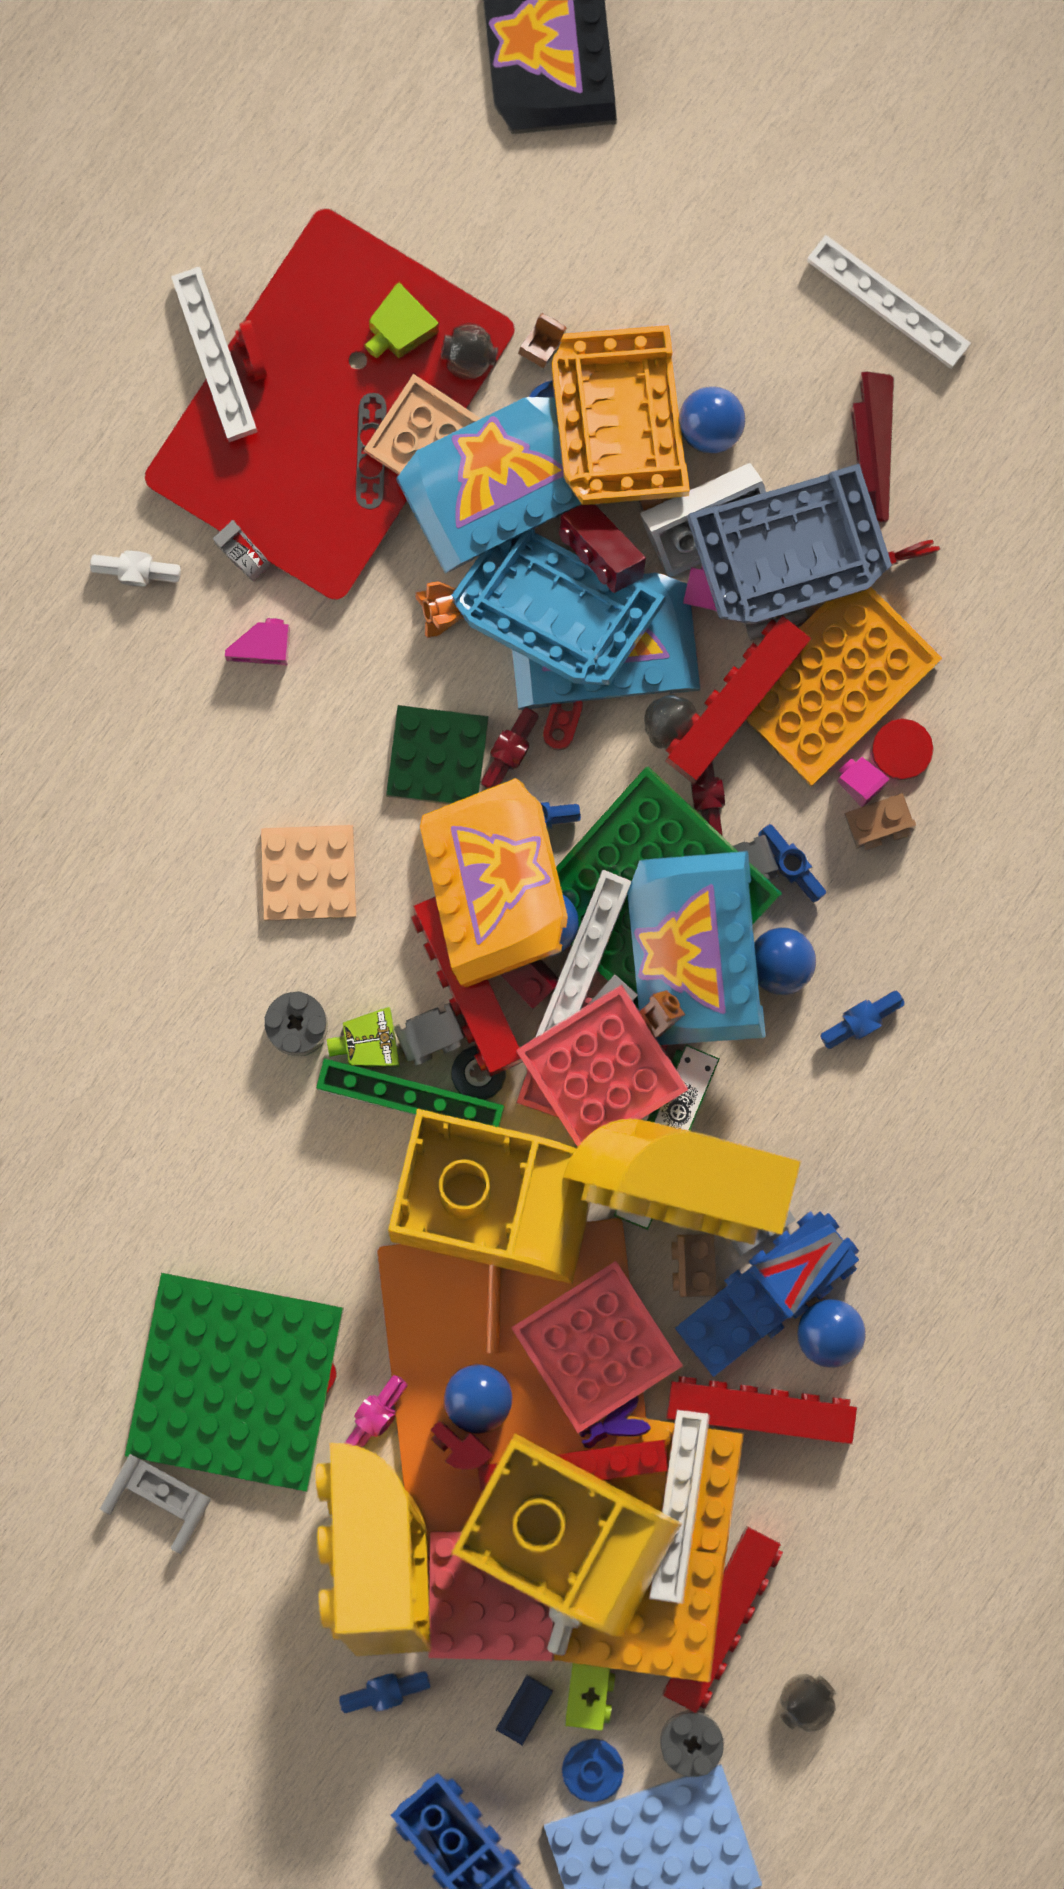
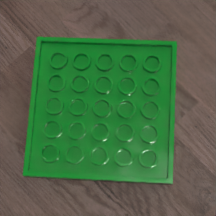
M647 766L556 866L562 894L569 898L576 908L579 930L603 870L632 881L640 860L738 851ZM749 862L751 882L748 885L752 926H754L783 893ZM627 894L597 971L607 981L616 975L637 994ZM637 996V997L633 1000V1002H634L635 1006L637 1007V1009L639 1010L638 996Z
M161 1273L125 1456L129 1457L132 1454L141 1460L308 1492L344 1308Z

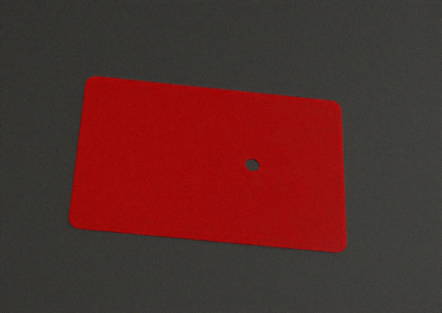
M320 209L313 214L243 321L251 320L267 378L255 381L254 376L248 377L243 359L248 358L245 347L239 348L236 335L228 344L258 432L229 442L208 381L205 379L145 472V482L150 489L218 531H221L233 520L270 563L327 598L337 600L347 595L407 502L396 481L398 474L384 466L383 500L380 505L373 509H367L359 505L357 501L356 480L360 400L368 393L381 395L386 401L387 415L414 374L467 409L512 339L515 329L511 319L335 211ZM400 283L439 322V332L400 358L388 348L376 359L364 346L375 336L369 328V320L392 289ZM355 352L363 353L367 358L366 365L361 369L351 367L349 364L351 354ZM371 398L370 403L364 404V409H368L370 412V419L363 418V424L372 422L382 423V419L375 420L376 410L382 408V404H377L375 398ZM368 428L365 431L362 429L360 440L365 446H367L376 432V428ZM369 455L362 457L359 462V470L366 477H375L382 471L383 464ZM361 477L360 483H367V491L361 492V498L366 499V504H372L373 499H378L379 497L378 493L373 492V483L380 484V478L366 479ZM240 533L233 538V540L246 548L252 549L251 545Z

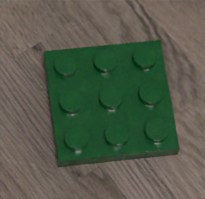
M398 705L386 797L452 804L479 793L489 716Z

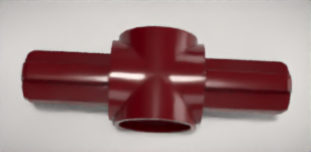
M524 708L512 729L503 730L497 738L490 752L494 760L481 780V784L485 788L490 789L500 785L508 770L517 769L530 747L526 739L539 719V715L535 711Z
M712 761L694 784L691 783L694 810L701 812L702 817L723 836L719 809H723L725 806L722 779L715 777Z

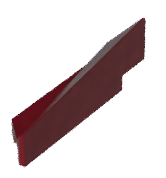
M866 371L861 372L859 378L862 402L853 403L851 407L857 464H860L878 522H886L889 519L894 377L889 374Z

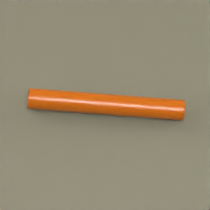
M489 1265L486 1353H499L501 1267Z

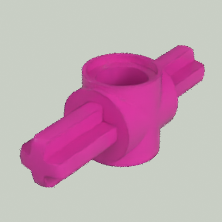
M393 1375L378 1396L371 1395L365 1399L354 1415L357 1426L344 1444L364 1448L372 1436L379 1437L389 1428L396 1417L393 1406L407 1388V1383L401 1377Z

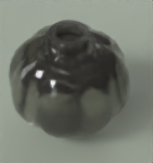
M463 323L453 328L451 336L444 335L440 359L447 360V369L457 378L472 380L483 375L489 365L495 366L498 347H493L490 334L482 326L475 323Z
M668 695L654 700L647 707L644 716V727L650 742L655 747L667 749L675 738L678 740L683 739L693 726L691 718L695 713L698 714L692 702L683 697Z
M810 1674L793 1676L786 1682L781 1691L780 1703L783 1713L780 1717L791 1729L797 1726L805 1731L814 1732L821 1730L831 1722L834 1716L836 1702L833 1697L836 1695V1692L821 1675L817 1678Z

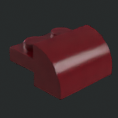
M441 1420L430 1430L435 1434L431 1440L443 1451L447 1448L453 1451L445 1459V1462L454 1468L462 1470L475 1469L485 1464L494 1454L473 1433H470L462 1441Z

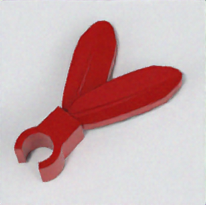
M926 540L898 552H888L893 566L899 564L898 561L935 553L941 550L940 546L929 547L934 544V541Z

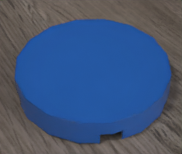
M595 1738L581 1740L573 1745L564 1757L562 1765L563 1781L569 1792L580 1800L587 1802L604 1801L614 1795L622 1784L624 1774L622 1758L616 1748L604 1740Z

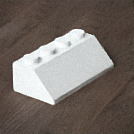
M751 463L690 490L687 497L672 498L640 513L648 537L668 577H673L701 564L687 519L689 513L716 505H725L766 492L763 480Z

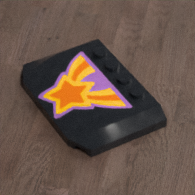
M483 0L494 107L499 115L501 114L512 134L617 124L605 0Z

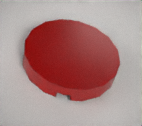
M904 718L892 720L882 726L874 737L872 746L873 759L877 767L888 777L898 780L912 779L924 772L932 760L934 750L932 738L926 728L914 720Z

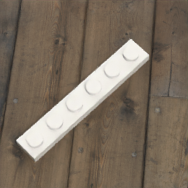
M827 235L823 237L807 258L808 263L950 369L954 367L971 343Z
M200 266L171 276L228 441L231 442L257 433L255 422Z
M606 870L602 871L536 1037L581 1010L632 881Z
M677 1410L662 1513L679 1521L682 1525L652 1580L650 1599L683 1604L710 1417L708 1414Z

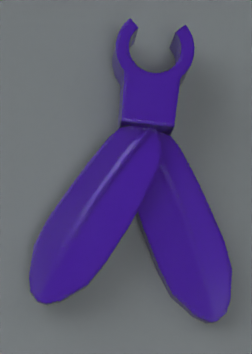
M638 1395L609 1413L603 1424L598 1422L581 1431L579 1435L583 1438L586 1434H592L588 1440L582 1441L584 1447L591 1448L595 1446L598 1441L607 1438V1434L635 1437L649 1432L651 1429L650 1425L645 1421L627 1419L637 1407Z

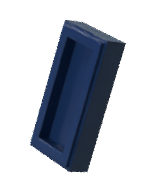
M526 1675L495 1730L523 1746L554 1690Z

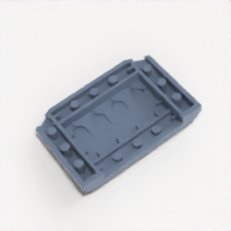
M860 464L687 515L714 604L721 619L755 624L862 592L872 586L892 566Z

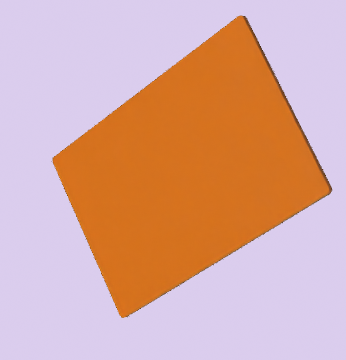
M614 1218L586 1223L572 1284L501 1267L499 1353H486L489 1264L402 1244L379 1247L377 1255L391 1377L393 1375L399 1376L407 1383V1388L395 1403L404 1488L417 1503L426 1524L429 1596L431 1531L463 1532L481 1498L478 1468L462 1470L450 1466L445 1462V1459L453 1451L449 1448L443 1451L431 1440L435 1434L430 1430L439 1420L448 1426L462 1441L470 1434V1432L464 1431L452 1422L444 1405L446 1386L457 1371L470 1365H487L498 1370L507 1379L511 1387L512 1408L506 1420L492 1431L473 1433L494 1453L483 1465L499 1463L514 1434L554 1455L616 1446L617 1436L607 1434L608 1437L598 1441L595 1446L591 1448L584 1447L582 1441L588 1440L592 1434H586L583 1438L577 1433L511 1328L615 1261L630 1282L624 1228L621 1219ZM642 1392L638 1395L637 1407L630 1416L646 1418L644 1394ZM606 1415V1416L603 1417L602 1419L598 1420V1421L595 1422L594 1424H596V1423H598V1422H601V1423L603 1424L604 1420L606 1419V1417H607L608 1415ZM606 1479L602 1481L610 1484L611 1479Z

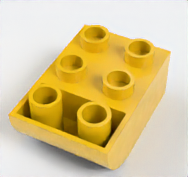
M417 1109L388 1228L390 1241L572 1284L591 1202L581 1200L585 1183L563 1177L568 1162L576 1148L534 1135Z
M622 1119L605 1124L588 1135L571 1156L563 1177L585 1183L581 1200L755 1245L759 1229L783 1234L801 1161L688 1130L640 1119Z
M514 1434L452 1553L573 1619L607 1634L622 1637L682 1523L521 1436Z
M330 1443V1463H319L316 1465L319 1502L327 1501L329 1514L332 1515V1525L319 1526L317 1534L321 1565L329 1564L330 1574L334 1577V1589L320 1590L319 1611L322 1627L331 1628L333 1639H341L356 1657L430 1652L427 1533L422 1513L415 1500L403 1487L397 1474L383 1459L369 1450L358 1446Z

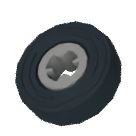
M471 1046L464 1049L455 1058L451 1068L452 1081L456 1090L461 1094L486 1100L495 1096L502 1089L506 1079V1070L491 1077L483 1075L485 1080L477 1082L476 1077L470 1076V1070L474 1071L473 1066L478 1065L474 1057L475 1054H478L476 1046Z

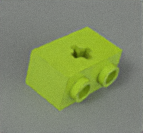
M572 1663L565 1726L603 1731V1723H610L612 1705L606 1704L607 1692H613L615 1673H610V1668ZM589 1687L594 1688L595 1694L600 1695L599 1699H593L592 1704H587L586 1698L581 1697L582 1693L588 1692Z

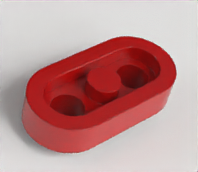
M251 320L239 323L240 329L235 331L239 348L245 347L248 358L243 359L248 377L254 376L255 381L267 378V373Z
M583 701L572 702L573 709L571 711H564L561 707L562 704L551 705L543 730V738L548 747L554 750H563L570 746L581 716ZM556 730L563 731L564 738L562 740H555L552 736L553 732Z

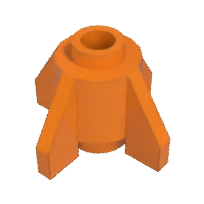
M439 581L427 583L426 591L416 592L415 596L420 605H422L423 614L427 621L425 622V636L427 638L439 636L459 620H464V617L452 601V594L456 588Z

